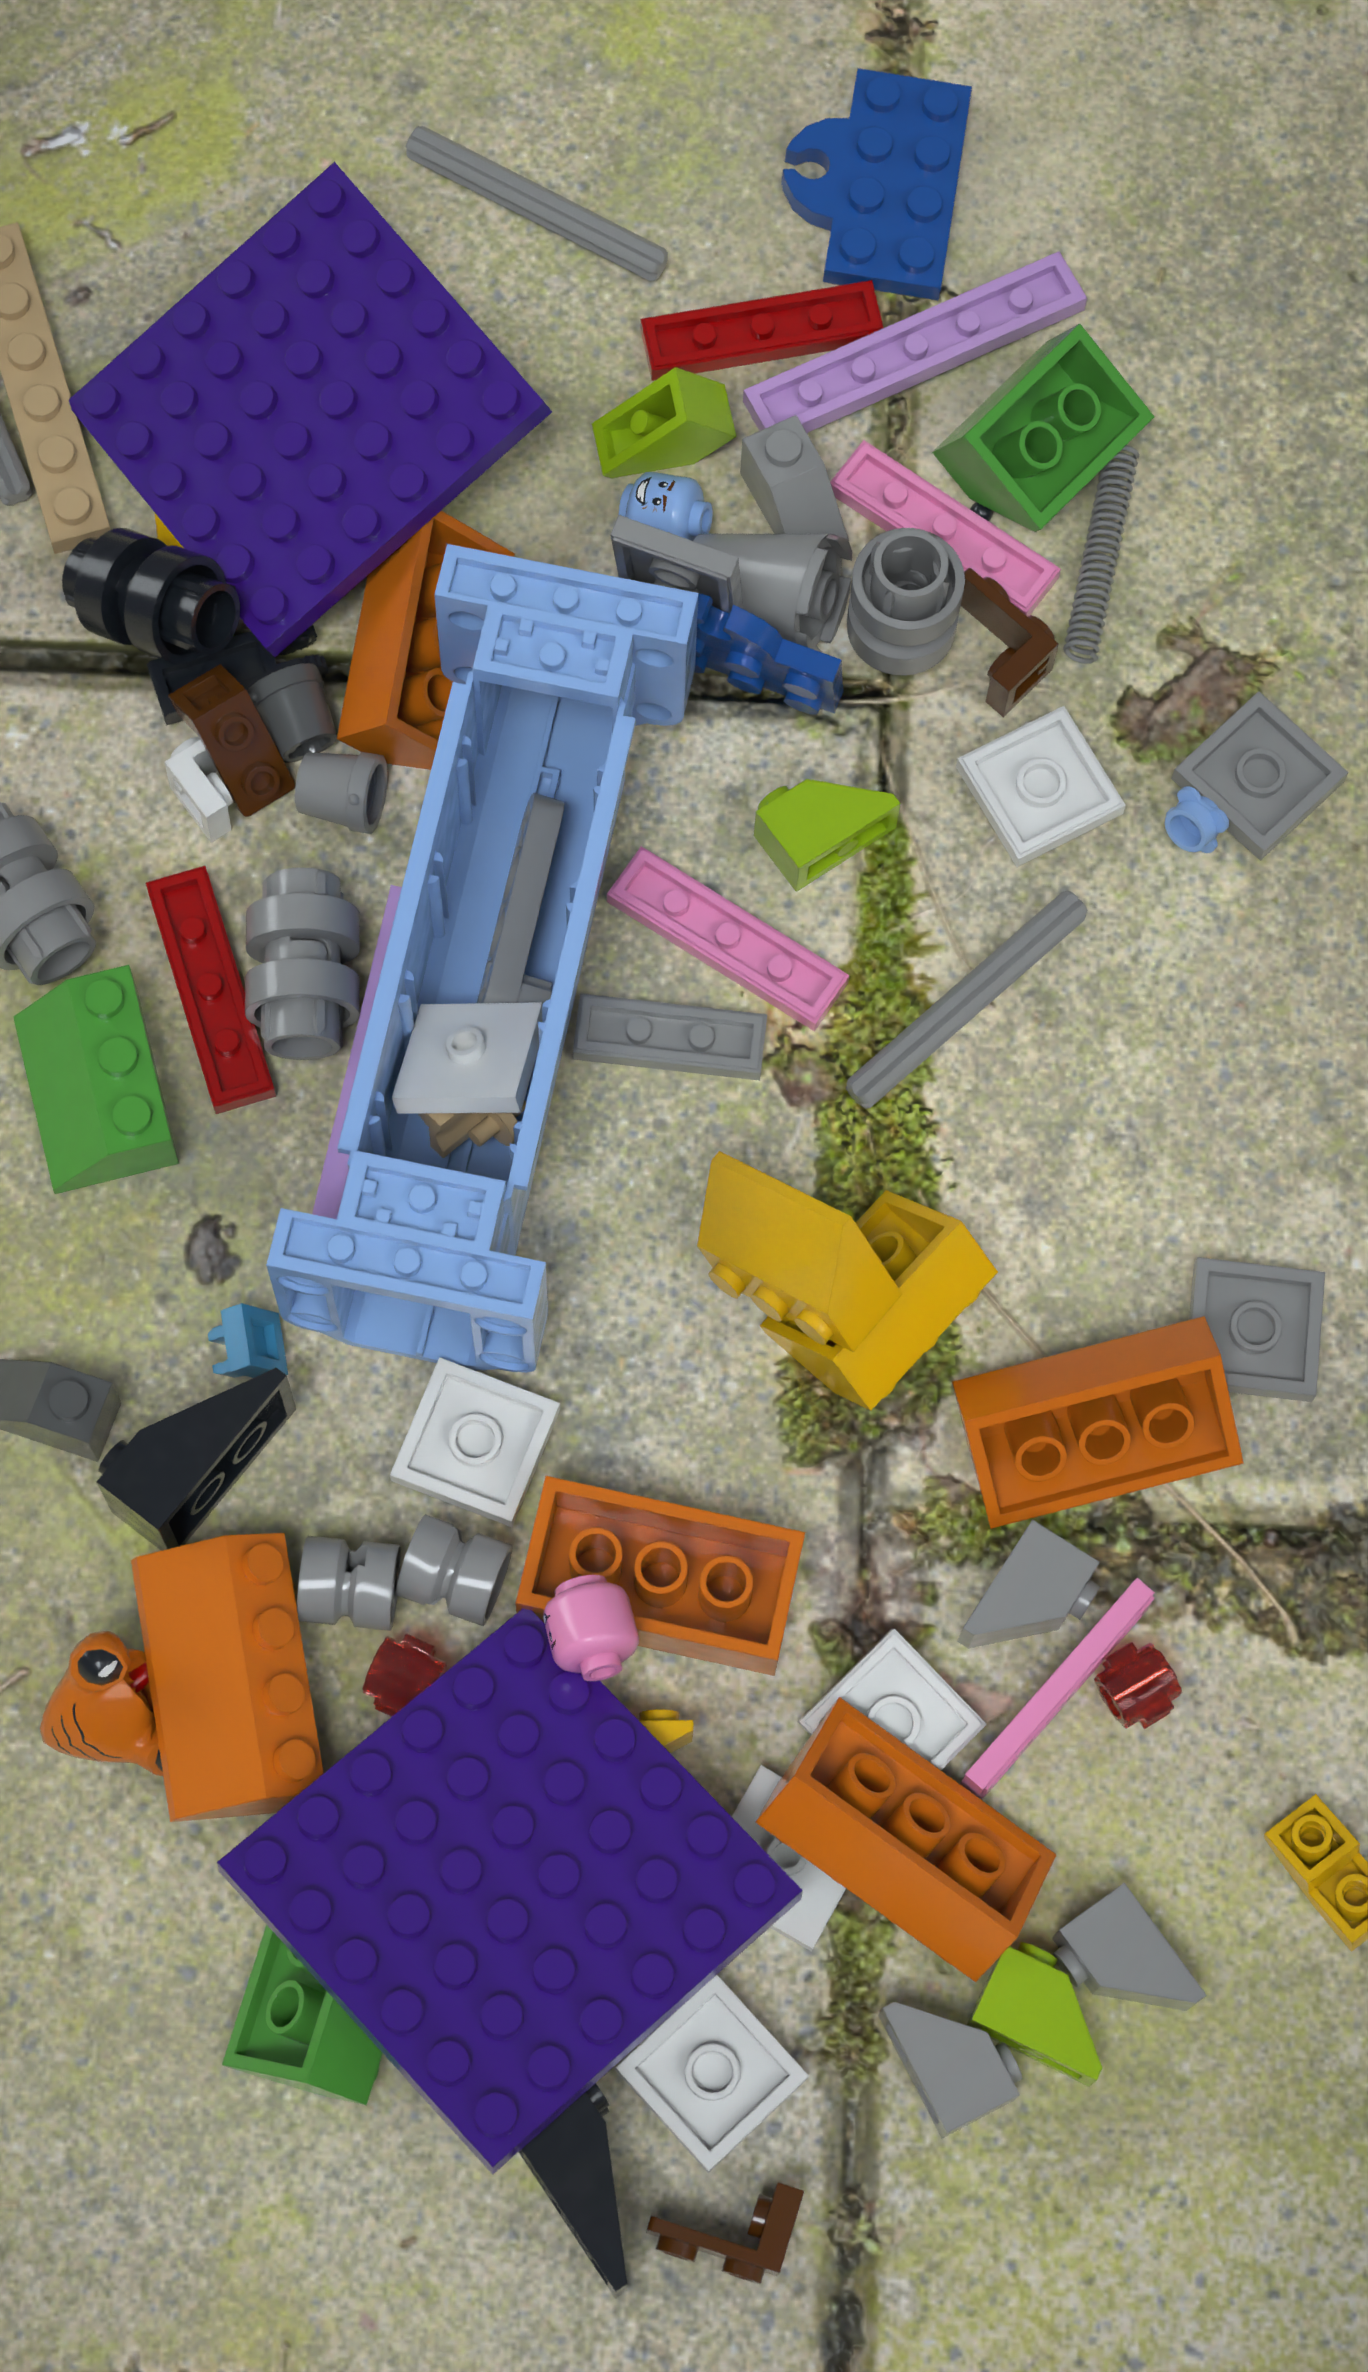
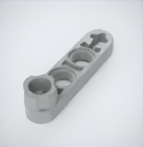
M533 793L528 801L521 822L477 1003H544L546 1000L551 999L552 983L524 975L561 825L564 801Z

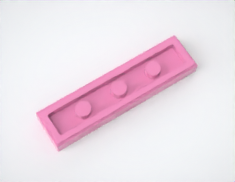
M863 440L830 481L836 499L885 531L915 528L931 532L945 540L957 553L964 572L971 568L982 578L990 577L997 581L1007 592L1010 602L1027 617L1031 615L1059 579L1061 568L865 440Z
M642 846L607 893V903L814 1032L849 982V975Z
M1136 1578L967 1771L960 1785L978 1798L983 1799L1146 1613L1155 1599L1153 1597L1155 1592L1140 1579Z

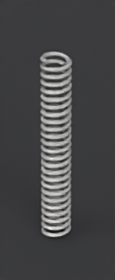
M1128 445L1122 450L1132 452L1133 456L1126 453H1118L1114 458L1122 461H1131L1132 464L1111 460L1100 471L1101 475L1098 479V491L1095 494L1096 500L1093 503L1094 508L1090 518L1091 525L1088 527L1089 533L1087 534V542L1084 546V559L1081 561L1082 567L1079 570L1080 576L1077 580L1078 585L1074 595L1075 601L1072 604L1073 610L1070 613V627L1067 629L1068 635L1065 638L1066 644L1063 647L1065 654L1070 659L1080 663L1088 664L1097 661L1098 657L1095 653L1099 652L1098 644L1102 641L1099 636L1103 634L1101 627L1105 625L1103 619L1106 618L1105 610L1109 607L1106 602L1110 600L1108 593L1112 591L1110 585L1113 584L1112 576L1116 573L1113 568L1117 566L1115 559L1119 557L1117 551L1120 550L1119 542L1123 539L1120 534L1124 532L1122 526L1125 525L1124 517L1128 514L1126 509L1129 507L1128 500L1131 498L1129 492L1133 489L1131 484L1134 483L1133 475L1136 474L1134 467L1138 465L1136 459L1140 456L1135 448ZM1110 467H1116V468H1119V469H1126V470L1129 469L1130 472H1126V471H1123V470H1117V469H1116V470H1113V469L1110 468ZM1108 475H1114L1121 478H1128L1129 480L1126 481L1120 478H1111ZM1108 483H1111V484H1114V485H1117V486H1126L1127 489H1123V488L1115 487V486H1109V485H1107V484H1108ZM1105 492H1111L1114 494H1124L1125 497H1121L1118 495H1108ZM1104 500H1109L1116 503H1123V506L1113 503H1106L1104 502ZM1106 508L1112 511H1121L1122 513L1118 514L1115 512H1105L1102 509ZM1100 517H1106V518L1115 519V520L1118 519V520H1120V522H1115V521H1111V520H1103V519H1101ZM1099 525L1117 528L1118 531L1099 527ZM1096 534H1103V535H1106V536H1115L1116 539H1111V538H1108V537H1100V536H1098V535H1096ZM1095 542L1114 545L1115 547L1111 548L1108 546L1097 545ZM1093 551H1101V552H1104V553H1111V554H1113V556H1108V555H1105V554H1097V553H1095V552H1093ZM1092 559H1098L1107 562L1109 561L1111 562V564L1108 565L1105 563L1092 561ZM1090 568H1098L1102 570H1108L1110 572L1105 573L1102 571H1094ZM1088 576H1094V577H1098V578H1105V579H1107L1108 581H1101V580L1091 579V578H1089ZM1087 585H1094V586L1104 587V588H1106V590H1101V589H1098V588H1090V587H1088ZM1085 593L1102 595L1104 598L1088 596ZM1083 602H1091V603L1101 604L1102 607H1097V606H1094V605H1087V604H1085V603H1083ZM1082 610H1088V611H1091V612H1098V613H1100L1101 615H1094V614L1084 613V612H1082ZM1080 619H1088V620H1092V621H1097V622H1099V624H1093V623H1089V622H1083V621H1081ZM1079 628L1094 629L1097 632L1083 631ZM1076 636L1093 638L1095 641L1080 639ZM1075 645L1090 646L1094 649H1082ZM1069 648L1077 653L1089 655L1092 658L1076 656L1069 651Z

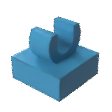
M243 1303L221 1310L222 1325L216 1326L208 1333V1340L226 1345L228 1359L212 1365L213 1373L232 1378L241 1376L254 1378L274 1368H278L288 1375L279 1313Z

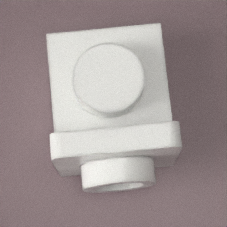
M190 738L180 744L173 751L171 758L165 761L169 786L212 843L232 830L228 806L233 803V800L226 786L215 773L217 769L200 738Z

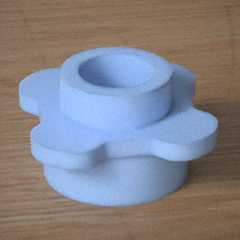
M1183 787L1177 793L1179 800L1177 806L1172 807L1166 813L1165 829L1167 834L1178 847L1185 851L1211 853L1218 846L1216 840L1218 834L1223 833L1229 827L1228 817L1211 799L1201 796L1195 788Z

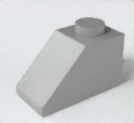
M797 415L742 439L740 474L774 534H834L848 539L825 464Z
M1032 1520L966 1622L957 1642L969 1649L1059 1630L1068 1614L1080 1620L1101 1587L1090 1580L1100 1562Z
M1125 1883L1059 1929L1052 1938L1059 1947L1053 1953V1956L1058 1959L1057 1965L1061 1971L1068 1974L1071 1983L1075 1987L1084 1982L1094 1995L1187 2011L1207 1996Z
M897 2002L883 2007L878 2016L942 2139L1013 2102L1020 2095L1014 2083L1023 2078L1015 2058L1004 2042L994 2046L988 2032Z

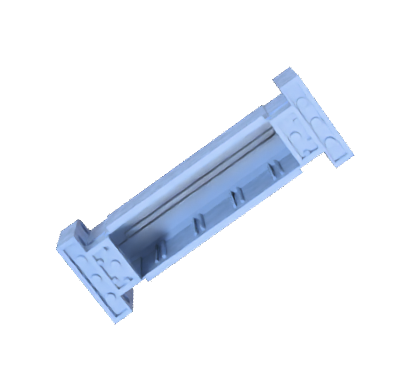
M447 544L434 597L441 670L444 676L453 683L337 1148L338 1153L349 1155L347 1163L349 1172L337 1219L280 1208L266 1264L280 1316L290 1324L323 1333L347 1345L437 1363L440 1357L474 1371L500 1369L527 1373L536 1369L548 1317L546 1262L515 1255L624 788L625 767L634 728L646 723L661 726L676 725L682 722L695 670L699 593ZM533 793L564 801V811L524 975L552 983L551 999L546 1000L542 1005L543 1022H538L539 1049L524 1099L526 1101L525 1110L516 1117L517 1123L513 1128L514 1144L510 1143V1146H506L492 1137L479 1147L469 1137L443 1159L430 1147L429 1127L418 1114H397L392 1101V1095L420 1005L477 1003L523 815Z

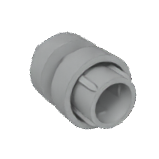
M900 528L876 536L859 553L853 568L847 614V634L855 652L871 667L892 675H913L934 667L951 649L958 624L965 575L957 553L945 540L925 530Z
M0 802V968L3 970L20 969L31 984H49L75 971L93 953L96 941L90 934L92 929L88 923L94 913V904L71 871L67 869H53L57 862L58 853L38 822L31 816H14L8 806Z
M289 868L270 874L263 881L262 899L252 903L246 910V952L251 958L263 964L253 967L245 976V1017L252 1024L261 1027L264 1049L269 1054L280 1058L314 1060L334 1055L343 1047V1028L354 1024L359 1018L360 978L353 969L342 964L353 960L359 954L360 913L356 906L343 900V893L340 891V879L335 874L325 870Z

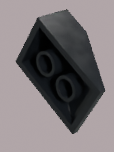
M274 1368L139 1430L129 1443L121 1440L115 1444L102 1460L98 1469L102 1475L96 1481L111 1512L161 1551L185 1545L296 1411L287 1375L278 1368Z
M595 2083L522 2148L519 2154L616 2299L627 2291V2277L607 2127L603 2116L609 2112L607 2108L609 2103Z

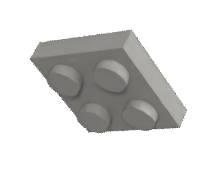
M1258 691L1174 769L1171 779L1181 788L1186 786L1193 787L1201 796L1211 799L1227 815L1229 820L1227 831L1261 861L1345 782L1349 772Z
M1197 1257L1193 1268L1189 1320L1205 1316L1221 1354L1230 1393L1306 1402L1314 1400L1317 1392L1325 1272Z

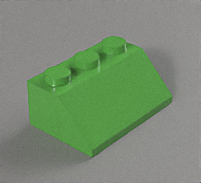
M1078 324L1045 342L932 453L971 500L1033 532H1037L1155 416L1083 326Z
M129 965L67 979L13 1017L54 1194L179 1164L138 991Z
M266 1924L222 2065L321 2096L367 2105L373 2083L379 2072V2064L383 2053Z

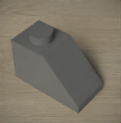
M0 1359V1430L98 1462L121 1405L113 1383L52 1362Z

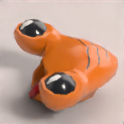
M111 1631L90 1633L77 1643L70 1654L69 1666L46 1704L40 1726L43 1743L60 1753L74 1758L98 1762L134 1763L155 1775L163 1776L145 1652L133 1648L127 1649L120 1638Z

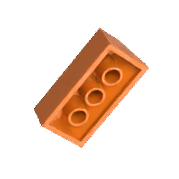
M442 510L367 576L337 734V740L360 752L384 755L387 764L428 770L432 768L453 683L444 676L441 670L434 597L446 546L451 544L512 557L515 556V553Z
M1205 1316L952 1381L967 1444L991 1529L1244 1464L1221 1354Z
M285 1533L224 1535L135 1557L131 1560L170 1822L277 1813L324 1774Z
M840 1697L829 1709L784 1773L756 1820L758 1825L775 1836L779 1841L789 1846L834 1881L844 1886L974 1982H977L1018 1938L1057 1855Z

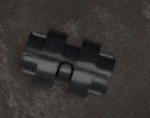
M116 528L104 533L99 538L90 537L81 541L72 550L64 566L62 587L65 600L69 606L75 608L78 619L85 629L93 634L123 645H134L138 650L170 663L185 664L198 658L201 654L213 655L220 652L230 642L237 629L240 618V601L236 588L226 583L221 567L216 561L207 556L179 546H167L159 539L128 528Z

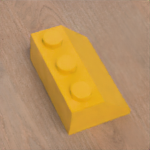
M721 1151L711 1160L697 1247L712 1266V1270L708 1273L710 1279L723 1292L737 1299L741 1294L750 1297L760 1310L776 1321H781L785 1316L795 1321L797 1326L815 1342L825 1345L828 1340H831L854 1352L901 1297L902 1292L853 1218Z
M887 1190L857 1220L856 1224L902 1292V1295L857 1349L852 1352L831 1340H828L825 1345H821L808 1337L797 1326L795 1321L786 1316L781 1321H776L768 1316L759 1325L772 1340L832 1392L870 1411L881 1399L893 1391L896 1383L925 1352L936 1344L939 1336L966 1307L978 1298L981 1290L998 1273L961 1220Z

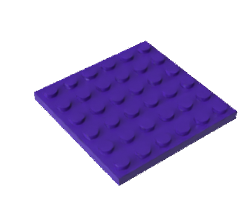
M335 162L69 399L73 413L182 547L207 556L218 563L224 573L226 583L236 588L240 601V618L264 648L274 657L552 413L540 396Z
M523 1608L217 1862L218 1871L492 2175L801 1900L803 1890L601 1681H586L583 1679L582 1673L564 1671L555 1663L545 1623L532 1610Z

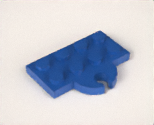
M858 68L850 117L826 118L810 124L790 141L785 154L786 163L796 166L805 162H815L821 165L827 172L820 178L809 179L803 177L795 169H783L781 180L783 193L792 210L809 224L831 231L823 282L846 285L872 280L875 291L939 301L972 86Z
M698 594L695 673H704L707 667L728 675L727 681L731 685L746 692L760 694L762 689L765 688L784 695V702L801 712L817 715L819 710L823 709L835 714L843 693L841 659L783 639L777 629L754 614L735 605L732 606L730 613L712 606L713 600L710 596Z

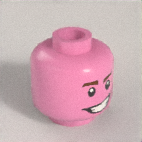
M601 1575L580 1576L560 1584L555 1589V1597L547 1603L543 1612V1619L555 1663L564 1671L582 1673V1677L586 1681L605 1680L619 1674L622 1671L621 1663L635 1653L639 1644V1635L627 1593L619 1585L607 1583L606 1578Z

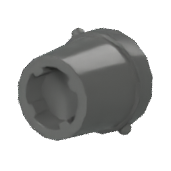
M312 663L297 664L273 672L258 680L247 690L277 750L286 763L302 760L307 752L320 753L337 740V732L323 691L324 681L317 666Z

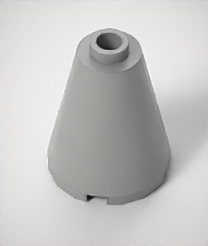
M699 534L695 537L694 542L739 558L744 610L765 620L778 630L783 639L819 652H822L817 647L819 641L832 642L844 615L850 592L851 578L840 576L842 559L852 561V549L848 539L834 534Z

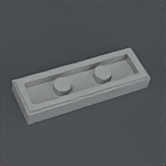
M580 993L573 1060L760 1081L767 1014Z

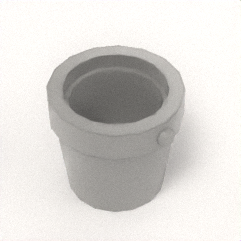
M307 752L301 761L296 779L295 805L298 813L347 826L350 831L372 834L381 818L386 797L388 772L384 755L361 752L360 755Z

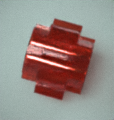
M407 1633L402 1642L389 1636L385 1638L370 1665L362 1688L363 1693L375 1698L373 1704L376 1705V1710L392 1717L445 1673L447 1662L434 1657L436 1654L434 1645Z
M1130 1642L1105 1658L1106 1661L1102 1663L1105 1670L1096 1675L1094 1682L1103 1702L1116 1721L1122 1724L1123 1728L1127 1729L1139 1721L1142 1728L1146 1729L1171 1713L1170 1711L1174 1709L1171 1701L1181 1696L1182 1688L1165 1656L1152 1643L1149 1642L1137 1650L1134 1643Z

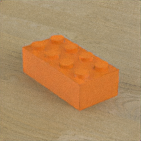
M545 1476L516 1599V1612L518 1613L522 1608L532 1610L544 1622L543 1612L545 1607L555 1597V1589L560 1584L580 1576L601 1575L606 1578L607 1583L619 1585L627 1593L639 1635L638 1646L775 1676L805 1532Z

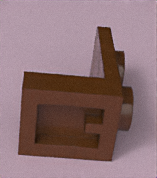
M968 568L964 572L965 585L961 606L1009 647L998 656L987 673L990 677L985 702L1004 717L1052 671L1059 643L1055 641L1052 631L1041 619L1032 615L1027 617L1013 605L1007 592L997 581L990 577L982 578L973 569Z
M221 664L168 695L177 714L199 736L237 809L243 816H251L295 788V782L247 690Z
M778 2182L772 2198L759 2194L747 2235L759 2238L756 2250L650 2216L646 2233L658 2237L655 2250L695 2262L698 2251L725 2259L722 2272L746 2281L761 2284L764 2273L778 2276L781 2271L804 2190Z

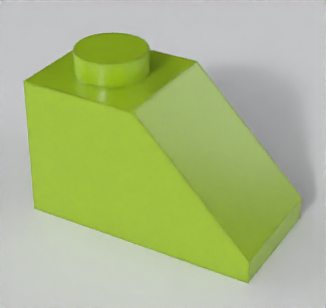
M677 367L592 423L602 474L608 478L693 465L737 437L725 384Z
M805 779L791 789L787 786H781L773 790L759 803L758 810L755 813L754 837L797 892L897 827L901 803L891 793Z
M1021 1942L1017 1950L1009 1946L996 1960L967 2026L988 2032L991 2039L999 2043L1004 2042L1007 2047L1090 2087L1097 2081L1102 2065L1068 1974L1054 1968L1058 1961L1056 1957L1034 1945Z

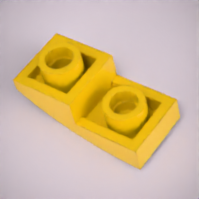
M1315 1794L1264 1833V1838L1305 1896L1352 1952L1368 1939V1862L1359 1853L1360 1843Z

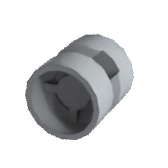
M425 1514L420 1520L406 1552L397 1582L396 1595L421 1605H434L440 1599L445 1598L450 1615L484 1626L492 1613L502 1588L513 1547L511 1544L477 1533L464 1543L460 1529L454 1528V1525Z
M307 1536L302 1554L298 1584L297 1613L299 1622L335 1625L342 1616H349L354 1627L391 1631L397 1605L396 1587L400 1574V1545L364 1541L357 1550H350L344 1539Z

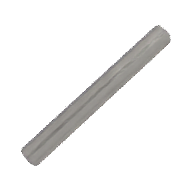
M424 126L416 127L407 141L406 155L409 159L649 281H656L666 266L668 252L665 248Z
M1063 891L848 1078L846 1090L851 1098L865 1109L871 1108L1079 926L1085 920L1088 911L1084 903L1071 891Z

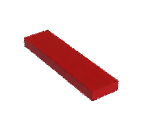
M872 280L642 318L640 320V330L652 381L657 380L675 367L696 374L833 351L884 328Z
M206 866L146 882L148 894L215 1114L276 1097L255 1025L245 1017V992Z

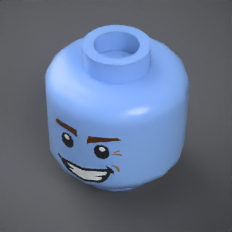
M645 472L636 480L635 484H628L625 487L620 500L618 515L693 541L697 535L709 533L713 510L711 503L704 501L702 488L695 479L657 472Z

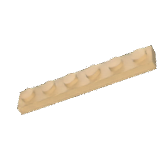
M19 223L1 226L0 372L54 554L74 549L84 539L90 537L99 538L104 533L110 531L111 528L77 416L73 413L69 404L70 392Z

